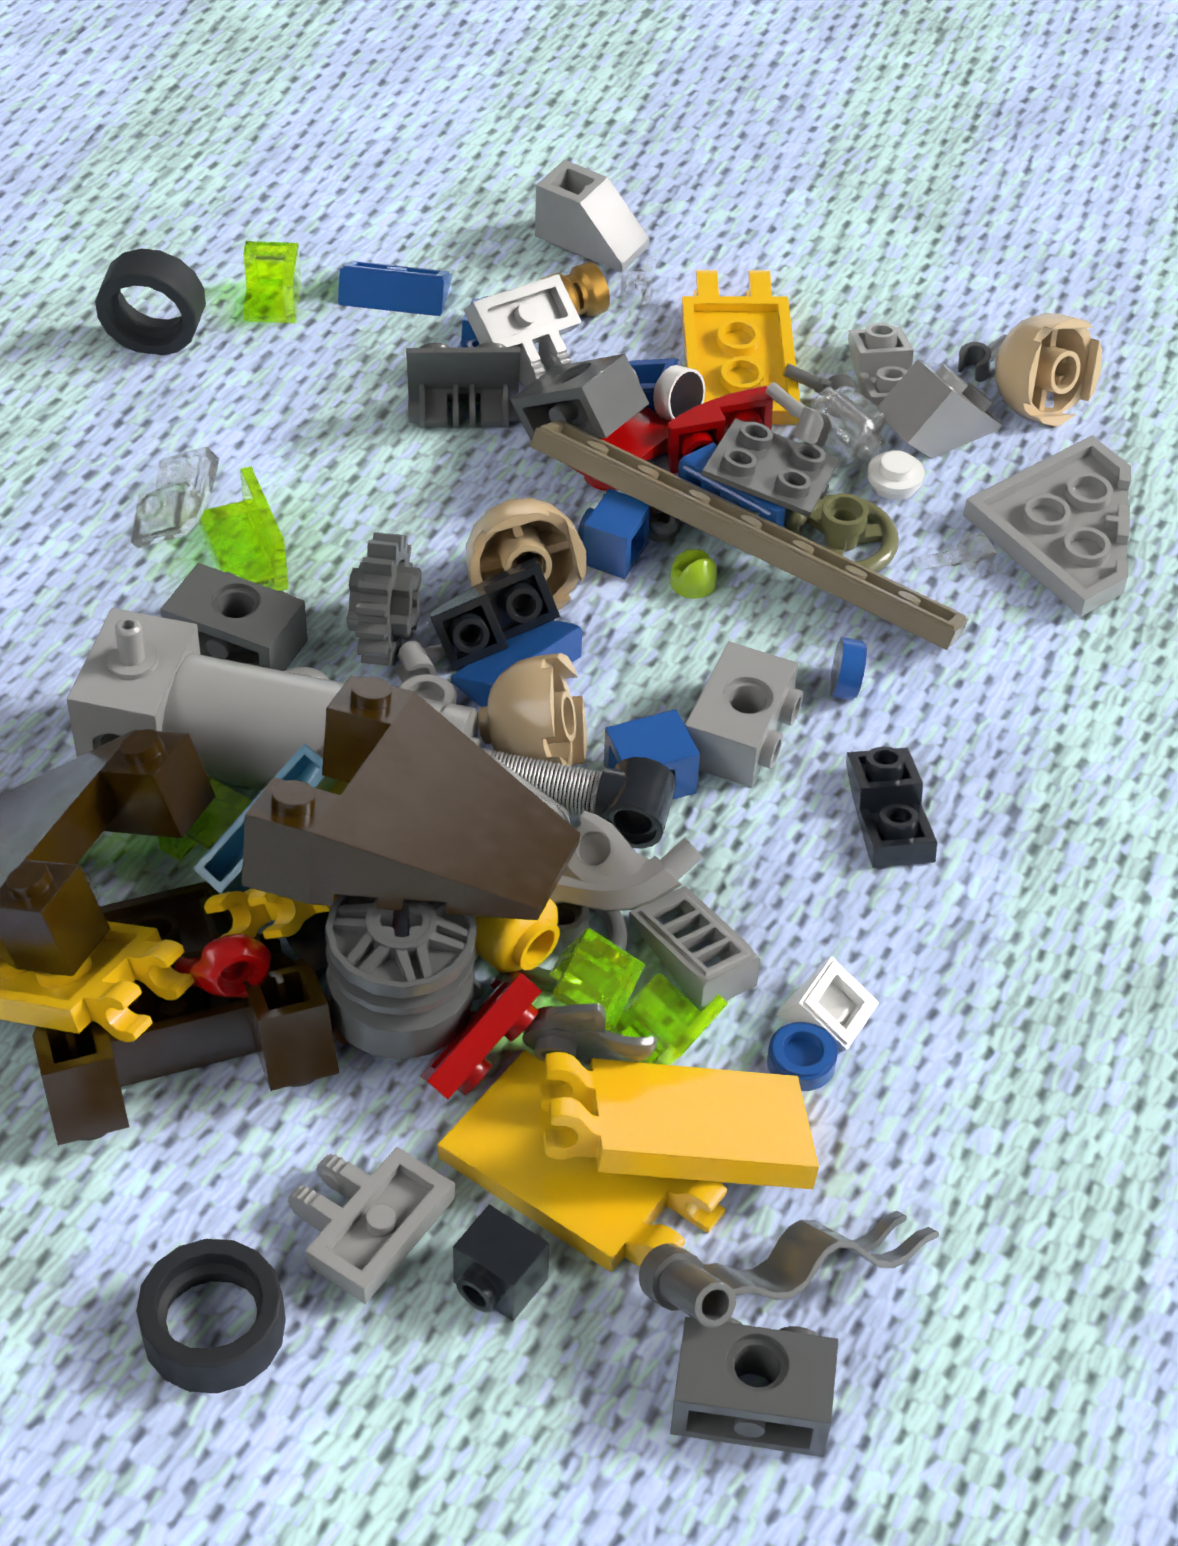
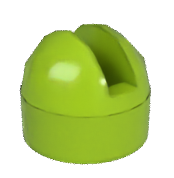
M686 549L676 556L671 566V588L680 596L691 599L710 595L715 590L717 583V568L714 560L700 549Z

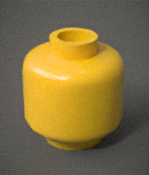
M551 899L546 904L538 921L474 916L477 923L476 954L501 973L517 972L521 969L532 970L538 967L552 953L560 936V930L557 926V906Z

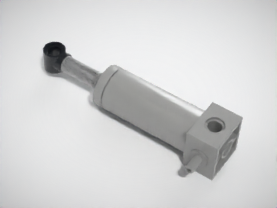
M111 608L67 697V705L77 757L133 730L153 729L155 731L189 733L209 780L262 791L304 743L323 759L326 707L345 683L203 656L200 654L197 624ZM423 698L481 748V740L478 739V711L475 708ZM482 748L489 756L495 757L567 809L568 813H575V815L579 814L580 816L584 811H587L610 822L632 848L643 849L652 847L661 840L672 803L676 781L669 768L660 762L646 757H631L616 764L615 768L604 767L602 772H596V770L592 771V769H580V767L576 768V766L572 767L567 764L560 765V763L556 764V762L540 761V759L536 760V758L520 757V755L516 756V754L512 755V753L505 754L504 752H496V750L492 751V749L489 751ZM338 780L329 792L341 795L349 783Z

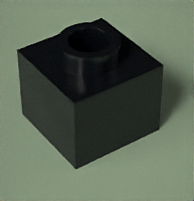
M489 1204L453 1246V1282L456 1284L461 1296L474 1308L482 1312H491L492 1309H495L511 1321H514L548 1280L550 1243Z

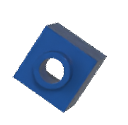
M608 489L595 509L589 507L585 511L578 528V535L586 549V566L625 579L649 543L651 506L630 495Z

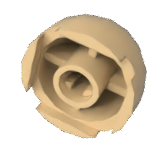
M1042 313L1020 321L1009 331L999 348L996 358L995 381L1000 396L1016 414L1029 420L1057 427L1076 416L1075 414L1062 412L1077 404L1080 399L1089 402L1095 392L1101 373L1102 348L1099 340L1091 338L1087 328L1093 327L1088 321L1059 313ZM1047 392L1054 394L1053 408L1045 407Z
M534 498L511 499L490 508L473 525L466 543L467 575L472 587L536 557L558 610L562 609L571 600L569 593L576 587L579 579L581 583L583 582L587 572L586 549L572 521L551 503Z
M556 653L517 661L499 675L490 689L488 706L481 707L479 710V732L484 744H492L496 752L512 753V755L516 754V756L520 755V757L524 756L532 759L536 758V760L540 759V761L556 762V764L560 763V765L567 764L572 766L585 763L587 747L585 706L582 695L572 697L570 695L566 679L578 678L575 667L567 655Z

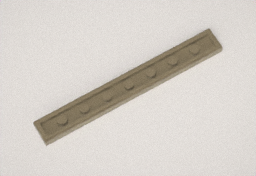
M559 419L535 429L529 447L945 650H948L961 637L969 620L966 618V615Z

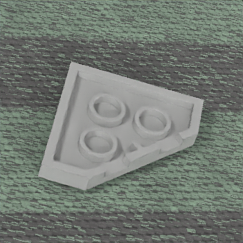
M1093 435L966 499L963 516L1080 617L1124 594L1128 579L1129 562L1127 560L1130 526L1128 491L1131 483V466Z

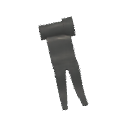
M894 1211L886 1215L866 1235L855 1240H850L815 1220H799L788 1226L777 1241L768 1259L753 1269L737 1270L718 1263L703 1265L696 1255L683 1247L673 1243H665L653 1248L643 1259L639 1269V1284L643 1293L661 1307L671 1311L681 1310L702 1325L714 1328L723 1325L730 1319L735 1309V1296L756 1293L775 1300L791 1299L808 1287L826 1257L838 1248H845L854 1254H858L879 1268H896L908 1262L927 1242L938 1238L939 1232L930 1227L918 1230L896 1249L880 1255L870 1254L869 1252L879 1247L896 1226L907 1220L905 1214Z

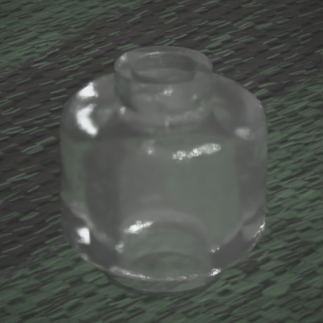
M829 386L808 407L832 418L833 426L825 446L820 448L825 453L840 458L837 468H848L857 460L864 466H867L872 458L879 454L886 443V439L880 435L885 426L883 411L852 386H842L836 390Z

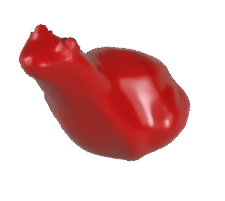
M236 933L211 941L202 950L201 957L185 958L180 956L176 960L174 970L179 973H187L193 976L195 982L191 986L199 987L212 995L247 998L243 981H248L252 986L261 985L270 971L271 953L262 942L247 934Z

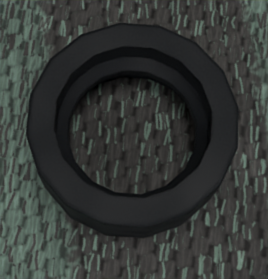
M143 248L124 252L110 263L95 300L97 318L109 336L130 350L156 355L177 353L190 344L206 305L204 286L195 271L175 256L161 250ZM130 286L152 288L172 300L180 311L181 316L171 319L147 316L132 307L120 290Z
M206 1238L181 1245L155 1263L142 1282L136 1308L148 1361L165 1381L188 1392L218 1394L246 1385L268 1369L283 1343L286 1317L283 1294L276 1271L257 1250L235 1240ZM208 1282H227L248 1290L254 1297L257 1307L256 1320L251 1329L233 1343L213 1349L190 1348L175 1341L169 1334L166 1323L168 1310L174 1300L191 1287Z

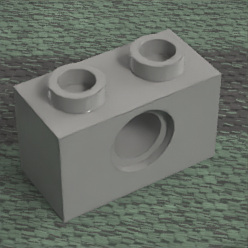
M728 641L685 724L700 753L699 771L752 788L762 766L769 769L773 768L783 740V733H780L779 730L782 724L793 726L803 699V691L795 688L798 669L797 662Z

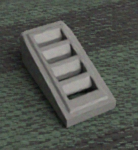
M686 886L668 893L655 902L629 912L630 922L700 1013L757 986L760 968V958L739 934ZM679 908L685 913L663 925L656 920ZM691 925L697 928L677 939L672 935ZM703 941H707L709 944L693 953L688 950ZM717 956L722 960L709 967L703 964Z

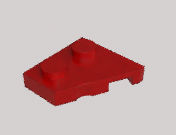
M500 972L490 984L495 989L476 1012L471 1011L469 1022L456 1039L442 1047L421 1073L420 1077L447 1100L456 1090L464 1096L471 1092L492 1066V1063L485 1058L503 1036L510 1042L514 1041L538 1014L539 1010L532 1003L542 991L521 972Z

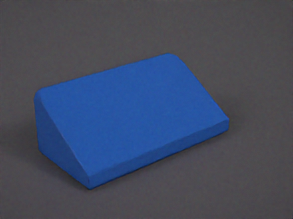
M352 260L340 268L338 304L342 306L441 316L452 281V274H450V271Z
M556 620L535 627L507 639L508 648L462 668L451 676V683L480 707L488 706V697L493 684L505 669L517 661L556 653L567 655L571 662L580 658L582 653V628L574 623Z

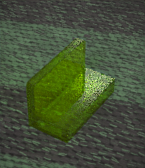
M252 466L240 468L243 501L198 511L200 529L218 570L233 573L240 578L277 591L288 590L284 538Z

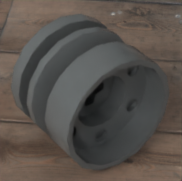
M339 895L334 901L333 906L330 907L325 927L326 959L328 963L326 973L327 1003L333 1025L348 1043L373 1056L399 1060L430 1055L453 1042L469 1022L473 1003L475 977L473 965L476 955L475 942L477 937L475 917L446 914V902L403 899L402 911L377 909L378 897Z

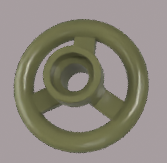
M848 493L825 495L823 499H819L810 517L793 511L785 524L786 529L801 536L802 527L808 522L824 534L826 548L844 556L845 551L854 549L857 544L881 542V546L875 554L866 559L855 561L875 572L881 571L893 560L899 546L898 531L890 516L872 502Z

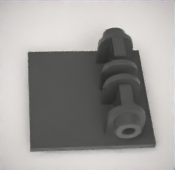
M489 342L472 348H451L442 343H428L420 348H406L409 423H420V428H448L447 402H453V428H459L458 402H469L470 428H475V402H480L481 427H509V422H520V418L510 400L519 393L520 347H506L500 343Z
M735 418L703 468L701 475L810 517L819 499H823L827 494L828 482L837 468L840 458L825 453L822 448L815 444L807 442L798 443L775 434L763 424L744 422Z

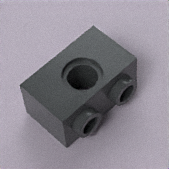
M626 354L554 366L510 399L530 440H532L537 427L559 419L600 439L607 438L649 404L639 383L638 376L631 367Z
M201 563L196 564L160 609L161 617L197 624L200 654L203 656L285 671L308 641L305 600Z
M685 1316L670 1434L824 1457L832 1421L839 1339L819 1336L813 1330L799 1326H788L776 1330L743 1325L732 1317L723 1325L710 1328L702 1325L692 1317ZM745 1374H757L766 1378L771 1384L765 1387H752L742 1382L738 1377Z

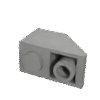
M563 160L536 184V237L621 273L649 247L650 238L608 177Z
M919 359L916 360L874 410L907 444L931 459L996 432L1002 426L987 411L993 402L969 382L966 384L944 364L935 371Z

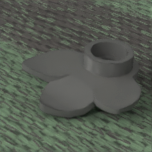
M599 1003L538 1008V1014L524 1030L522 1036L523 1043L534 1050V1056L544 1062L546 1054L554 1052L567 1053L587 1063L591 1062V1058L639 1062L646 1060L652 1055L657 1047L658 1040L657 1037H629L605 1030L606 1011Z

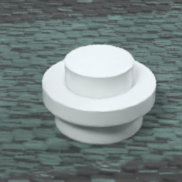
M893 450L880 453L872 458L868 466L867 477L878 495L891 500H902L912 496L922 486L925 471L921 462L915 457L903 451Z

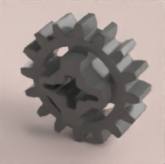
M374 532L373 540L368 541L367 557H363L359 568H352L348 584L350 595L347 627L349 631H355V637L359 638L357 654L361 655V663L395 666L397 655L402 646V638L409 637L411 630L417 629L420 616L419 600L422 572L420 568L413 567V563L409 562L412 547L408 545L407 535Z

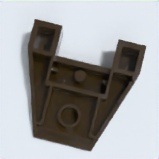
M351 675L326 707L322 776L348 782V786L341 795L313 788L310 784L302 781H286L273 777L245 814L242 886L314 905L333 906L334 894L378 897L377 909L402 911L403 899L446 902V914L538 921L579 845L580 832L415 691L392 686L380 678H361Z
M153 729L133 730L0 795V955L5 963L18 970L74 976L110 930V926L80 865L76 864L104 831L182 839L216 797L189 733L164 732Z
M207 881L100 906L106 920L109 922L157 928L161 941L173 940L183 946L184 953L181 956L185 958L201 957L202 950L207 944L228 933L233 926V916L229 909L216 913H206L204 905L207 900L214 895L220 894ZM257 932L254 939L262 942L269 949L271 965L268 976L261 985L252 986L248 981H243L247 998L220 997L212 995L199 987L190 986L178 999L166 1000L157 996L141 981L135 980L133 983L140 987L142 993L128 1008L136 1014L150 1016L152 1024L133 1042H123L114 1038L100 1024L94 1021L88 1024L79 1034L36 1026L32 1037L57 1145L78 1140H95L107 1133L129 1128L121 1090L122 1086L257 1053L270 1091L289 1086L301 1087L314 1082L316 1079L339 1074L329 1006L313 967L302 958L292 961L282 953L279 939H265L263 933L259 934ZM176 961L171 965L172 969H174Z

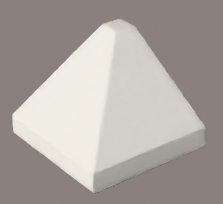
M831 956L781 1006L776 1015L788 1023L806 1022L823 1028L832 1036L837 1048L846 1051L879 1002Z

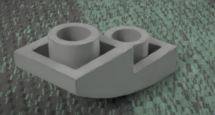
M886 323L871 324L866 329L849 330L848 333L853 367L870 417H878L874 410L913 365L914 350L902 328Z

